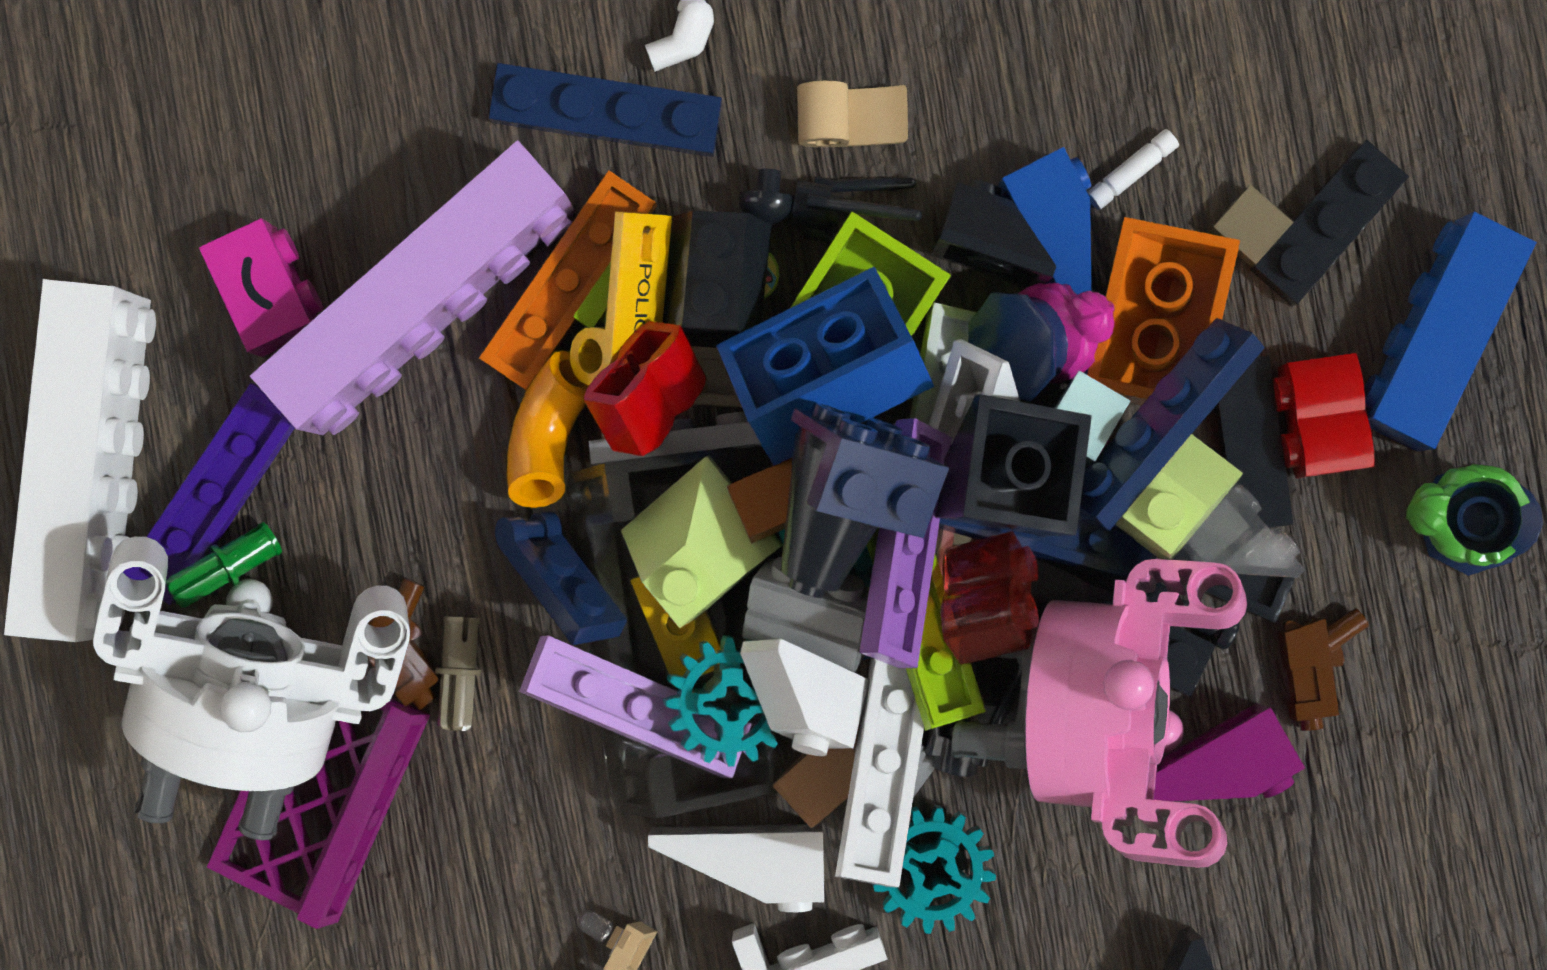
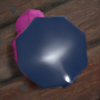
M1038 283L1025 288L1018 294L991 292L983 306L968 322V343L1008 361L1019 400L1031 402L1043 388L1050 386V384L1068 381L1078 371L1085 372L1094 363V354L1098 343L1106 341L1113 333L1115 325L1113 312L1115 307L1112 302L1108 301L1105 296L1098 292L1085 291L1077 295L1068 284Z

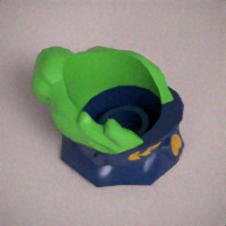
M1472 464L1467 467L1452 468L1446 473L1436 475L1433 483H1424L1416 490L1406 512V519L1409 520L1414 531L1418 534H1423L1429 556L1468 576L1512 563L1513 558L1527 552L1538 540L1543 526L1541 506L1532 492L1519 484L1504 469L1489 465Z

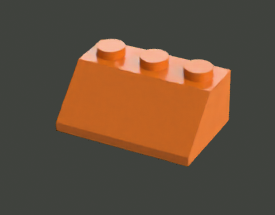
M1124 217L1106 293L1107 300L1112 302L1115 307L1113 312L1115 325L1110 338L1098 343L1094 354L1095 361L1089 367L1087 375L1129 399L1131 403L1142 406L1154 392L1159 381L1171 372L1193 346L1199 334L1206 330L1216 318L1222 320L1240 240Z

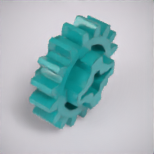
M722 636L720 650L716 651L707 641L703 640L699 642L700 658L695 660L686 654H682L679 657L683 666L687 669L684 675L669 674L667 680L678 688L677 695L663 698V704L668 708L677 709L679 715L673 717L668 722V726L672 731L684 729L688 731L680 743L687 751L701 743L700 758L704 762L710 763L715 758L717 751L722 752L724 763L728 767L735 766L737 752L741 751L754 762L758 760L756 748L758 743L762 741L772 748H775L778 743L771 734V729L754 687H750L743 680V669L740 668V663L744 664L740 654L741 648L739 651L735 649L733 637ZM714 666V676L702 688L693 689L701 674ZM730 686L733 692L749 700H741V703L731 705L730 714L727 715L726 711L708 701H716V698L725 697L727 687ZM756 713H763L758 724L744 735V726ZM692 714L709 715L715 721L717 738L702 732L695 723Z
M935 805L931 818H923V815L916 806L911 808L912 822L909 823L902 866V868L909 871L911 876L906 894L899 887L872 885L875 892L889 891L890 894L882 903L883 909L887 913L894 911L898 907L902 908L900 916L902 926L907 928L917 917L921 919L922 928L926 934H931L934 921L942 920L949 932L955 931L953 916L961 913L966 919L973 921L975 915L970 906L973 900L982 903H988L990 900L989 895L980 886L982 882L996 880L994 870L982 864V862L994 857V852L990 846L976 847L975 844L980 841L984 833L978 825L964 831L963 827L966 817L962 812L957 811L950 821L944 820L945 816L941 805ZM936 832L930 841L917 845L909 841L921 833ZM960 843L965 846L969 854L970 876L959 869L955 861ZM937 856L941 857L940 862L950 878L946 875L941 877L938 874H933L928 881L925 880L922 868L915 860L921 863L925 861L932 864ZM947 894L956 896L947 903L929 906L933 898Z

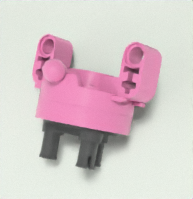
M1166 559L1144 560L1131 570L1126 582L1124 580H1115L1113 604L1052 600L1046 606L1041 619L1023 618L1019 624L970 619L965 631V648L968 657L981 656L1017 659L1019 666H1022L1021 691L1018 692L1003 723L1008 725L988 724L1005 690L982 687L980 694L982 700H984L986 712L977 714L979 723L967 722L965 720L956 721L952 739L954 757L1005 761L1008 768L1026 769L1032 794L1038 802L1092 807L1091 820L1102 823V830L1106 840L1125 858L1141 862L1195 868L1209 867L1218 862L1225 853L1227 835L1216 815L1208 808L1197 804L1154 800L1157 764H1160L1163 753H1168L1177 748L1182 742L1184 735L1181 719L1173 711L1169 710L1170 673L1167 653L1170 626L1226 629L1237 624L1245 615L1247 608L1246 594L1238 575L1227 565L1214 562ZM1163 582L1168 592H1161L1158 596V602H1150L1146 593L1154 592L1156 583ZM1185 583H1188V584H1187V587H1186V588H1187V594H1186V589H1185V586H1184ZM1223 585L1233 590L1231 599L1222 607L1211 608L1202 604L1203 594L1213 586ZM1180 595L1188 596V606L1184 605ZM1134 816H1138L1146 827L1165 831L1167 848L1162 849L1164 842L1156 834L1148 833L1137 834L1135 843L1131 844L1130 840L1120 832L1122 826H1131ZM1168 817L1164 826L1163 818ZM1202 821L1208 823L1212 827V838L1207 847L1193 852L1185 850L1181 845L1180 839L1182 830L1192 822Z

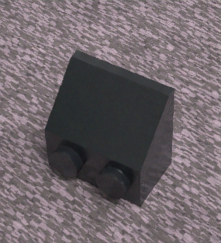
M690 211L672 216L663 323L680 325L685 335L734 337L762 323L771 225L749 213Z
M981 394L975 395L944 459V465L949 470L939 495L936 518L1040 536H1076L1092 415Z

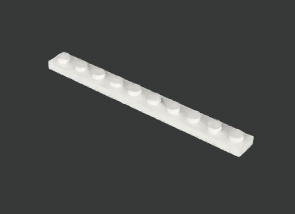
M933 303L929 308L920 356L935 387L913 397L910 418H916L929 425L954 340L962 339L968 342V322L977 312L939 303ZM938 529L935 555L946 586L954 533ZM871 658L867 677L869 684L861 714L835 877L888 887H899L924 725L906 668H897Z

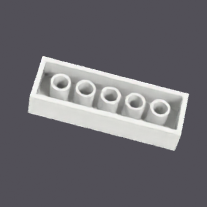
M43 279L4 635L67 642L93 640L111 556L116 546L129 538L125 536L128 513L131 514L134 511L138 494L137 483L132 479L134 457L139 456L144 439L143 426L141 423H138L140 400L146 398L150 384L149 369L147 366H144L146 343H151L154 338L156 317L154 310L150 309L151 300L115 286ZM123 609L120 625L124 618L125 609Z

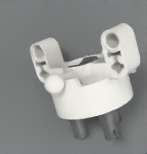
M134 536L123 540L116 546L111 556L98 611L93 646L97 655L102 660L116 666L113 680L131 683L122 716V730L130 745L142 755L141 766L145 770L138 801L135 803L134 814L138 813L137 817L150 823L169 822L173 817V807L180 780L185 778L204 786L249 791L243 816L239 821V831L243 835L255 840L272 839V836L277 834V825L285 796L291 794L294 786L308 781L321 770L336 720L359 724L361 711H373L382 708L390 701L395 691L410 637L407 605L404 597L396 589L389 586L376 585L364 590L358 595L353 605L343 645L300 638L290 628L286 627L284 618L269 613L272 608L273 597L266 585L256 579H243L239 584L233 586L226 597V605L214 604L203 619L160 611L168 569V556L165 549L157 541L148 537ZM131 567H141L148 570L153 576L145 580H134L127 577L123 571ZM123 609L134 612L133 624L129 631L119 630ZM378 616H388L395 620L386 627H374L368 624L370 620ZM368 655L375 658V668L370 669L368 675L365 676L368 666Z

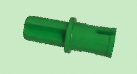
M261 522L257 527L220 548L216 544L212 545L209 555L170 576L166 580L167 590L176 604L181 608L187 607L229 582L233 586L239 584L238 577L270 558L282 554V549L268 525Z

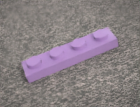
M549 635L540 636L519 690L520 693L722 778H733L742 751L737 752L735 766L728 767L724 763L722 752L718 751L715 758L710 763H707L700 758L701 743L689 751L680 744L688 732L686 729L672 731L669 728L668 722L673 717L679 715L677 709L666 707L663 704V698L677 695V691ZM692 714L695 723L702 732L717 738L715 721L709 715ZM747 722L744 726V735L749 732L751 723Z

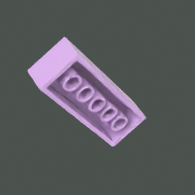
M517 140L250 375L251 379L296 430L324 435L328 431L332 435L339 433L356 419L359 412L355 407L372 393L375 397H379L399 381L402 374L398 369L414 355L418 359H422L435 350L445 338L441 331L458 317L463 322L477 313L487 302V298L483 294L500 279L504 284H507L519 276L530 264L526 256L542 242L547 246H551L561 239L572 224L569 218L576 213V210L564 191Z

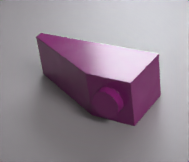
M1255 703L1164 755L1160 764H1157L1154 800L1174 802L1250 798L1260 794L1264 798H1269L1291 787L1294 784L1292 776L1304 770L1305 766L1271 707Z

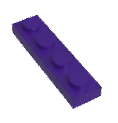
M249 384L147 536L157 541L165 549L168 556L166 580L211 553L210 547L214 544L217 545L295 429L257 384ZM131 567L123 571L127 577L134 580H145L153 576L148 570L141 567ZM165 584L163 601L169 605H175L176 602L171 597Z

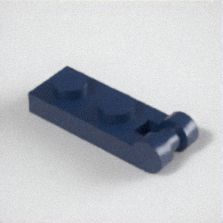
M554 512L535 513L529 520H524L521 516L500 518L497 521L495 537L499 548L572 646L619 637L621 635L627 618L564 538L560 519Z

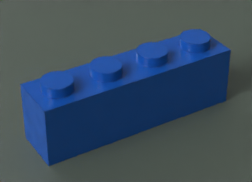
M1475 211L1455 220V222L1449 221L1446 223L1433 246V252L1437 253L1438 256L1430 272H1423L1410 291L1408 303L1412 304L1413 307L1404 325L1398 323L1384 344L1383 354L1387 355L1388 358L1379 376L1373 374L1364 385L1365 410L1372 430L1417 452L1436 449L1537 242Z

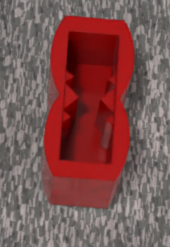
M649 321L638 328L626 340L618 353L617 360L604 368L593 379L586 390L584 401L612 451L643 457L656 450L663 443L664 438L673 426L675 416L686 411L694 404L705 385L706 376L680 325Z
M1352 353L1289 362L1278 367V377L1273 378L1277 412L1283 411L1287 422V434L1281 435L1285 467L1293 468L1295 479L1374 467L1373 439L1365 410L1364 383L1357 354Z

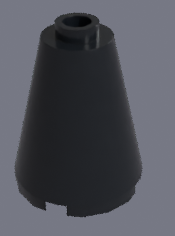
M800 426L798 433L795 434L781 572L790 578L788 586L791 589L810 597L822 598L825 591H838L878 527L818 512L806 504L827 443Z

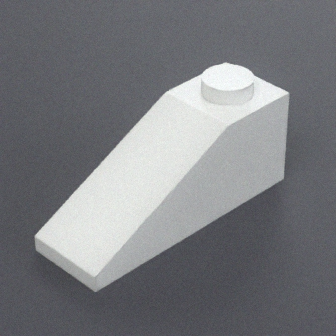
M808 824L652 827L649 832V848L764 903H778L779 911L806 912L812 910V902H824L822 824H817L813 828H810Z

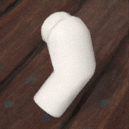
M680 0L677 6V10L680 13L672 35L645 45L654 72L696 57L704 50L714 24L713 9L705 0Z

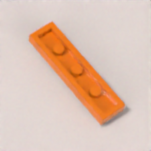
M608 170L479 358L527 390L542 366L557 352L577 323L573 317L611 262L615 211L652 214L657 207L656 202Z

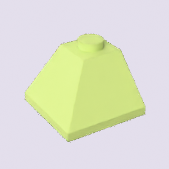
M1191 434L1116 522V525L1159 559L1173 560L1243 473Z
M709 455L704 457L621 530L642 583L679 628L697 619L783 546L775 534L751 544L727 489V485L732 484V482Z

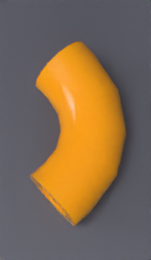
M568 351L555 352L542 366L526 390L514 419L507 451L508 494L514 503L523 507L537 508L548 506L562 498L565 492L564 456L568 438L577 416L586 404L584 396L589 385L580 382L574 375L570 364V352Z

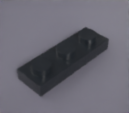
M1366 139L1350 154L1293 219L1292 225L1261 260L1250 268V271L1289 305H1297L1410 176Z

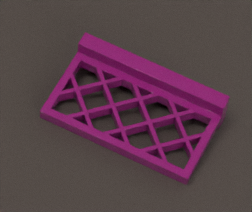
M390 699L382 708H379L383 710V714L374 734L358 740L352 723L339 721L346 745L328 751L325 761L349 752L356 774L351 786L334 792L324 763L321 770L316 774L323 797L298 806L293 791L285 796L284 805L286 812L280 814L278 822L289 818L299 850L275 859L269 840H255L263 864L246 870L230 862L229 857L237 839L245 836L239 831L238 825L243 816L249 791H240L207 868L298 913L297 920L315 929L338 923L431 714L423 710L419 711L412 705L405 707L403 704ZM369 744L363 756L360 747ZM345 797L341 808H339L337 799ZM325 804L332 823L331 831L327 839L311 845L301 813ZM322 849L319 858L316 861L314 852ZM302 857L309 877L301 897L285 889L278 869L279 865ZM266 871L268 880L256 874Z

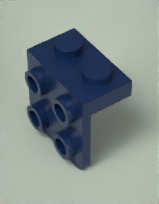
M816 403L813 412L794 408L790 420L827 443L806 504L818 512L924 538L949 470L947 466L928 456L931 446L917 439L901 435L903 430L890 423L868 418L866 425L850 420L851 415L849 413L825 404Z

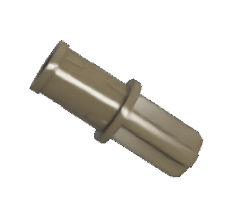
M443 617V622L445 623L442 666L436 667L435 673L441 674L438 726L441 729L465 731L469 730L472 726L475 676H481V670L476 669L478 627L481 618Z

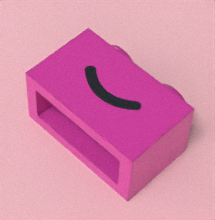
M261 218L199 247L247 352L263 357L282 348L317 317L316 313L323 310L321 300L308 279L301 282L292 262L299 259V254L285 228L277 230L275 226Z

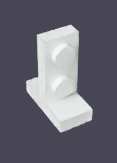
M755 923L734 930L732 936V944L742 970H861L887 960L877 926L868 930L864 929L863 924L844 928L831 936L833 943L814 950L810 949L809 944L790 948L777 956L779 963L771 966Z

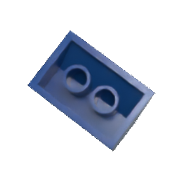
M875 266L716 345L746 418L773 466L793 457L795 434L798 433L800 428L799 425L790 420L794 408L813 412L815 404L821 403L845 411L851 415L850 420L862 423L868 420V418H872L935 387L915 342Z

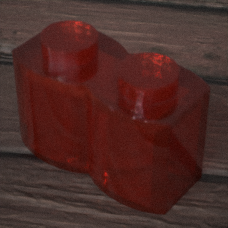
M1013 531L946 548L942 563L945 594L941 604V625L943 639L959 664L962 665L1029 649L1032 628L1038 627L1039 624L1036 603L1031 595V582L1038 579V567L1029 546L1022 547Z

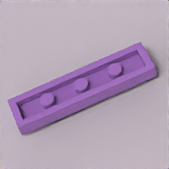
M916 418L896 420L895 426L903 430L901 435L930 445L928 456L944 465V459L951 446L952 437ZM939 497L924 538L879 527L859 653L897 668L918 667L940 519L936 518Z

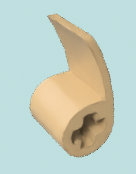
M813 81L797 86L799 145L807 147L874 146L904 143L908 139L907 88L905 85L848 89V85L844 82Z

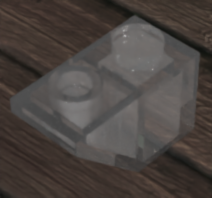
M1240 484L1230 489L1182 548L1192 561L1224 564L1234 570L1236 574L1298 578L1306 571L1295 558L1300 554L1297 545L1278 527L1272 531L1257 515L1262 509L1260 504Z

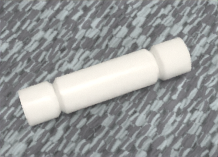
M1167 129L1161 131L1151 140V143L1145 144L1103 178V182H1098L1087 191L1090 196V203L1097 210L1105 207L1113 200L1114 196L1121 194L1162 160V157L1168 156L1179 147L1175 136Z

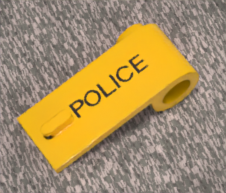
M615 211L605 327L584 328L578 332L572 341L570 349V364L574 375L580 382L590 385L604 368L617 360L618 353L623 344L642 325L649 321L663 323L672 216Z

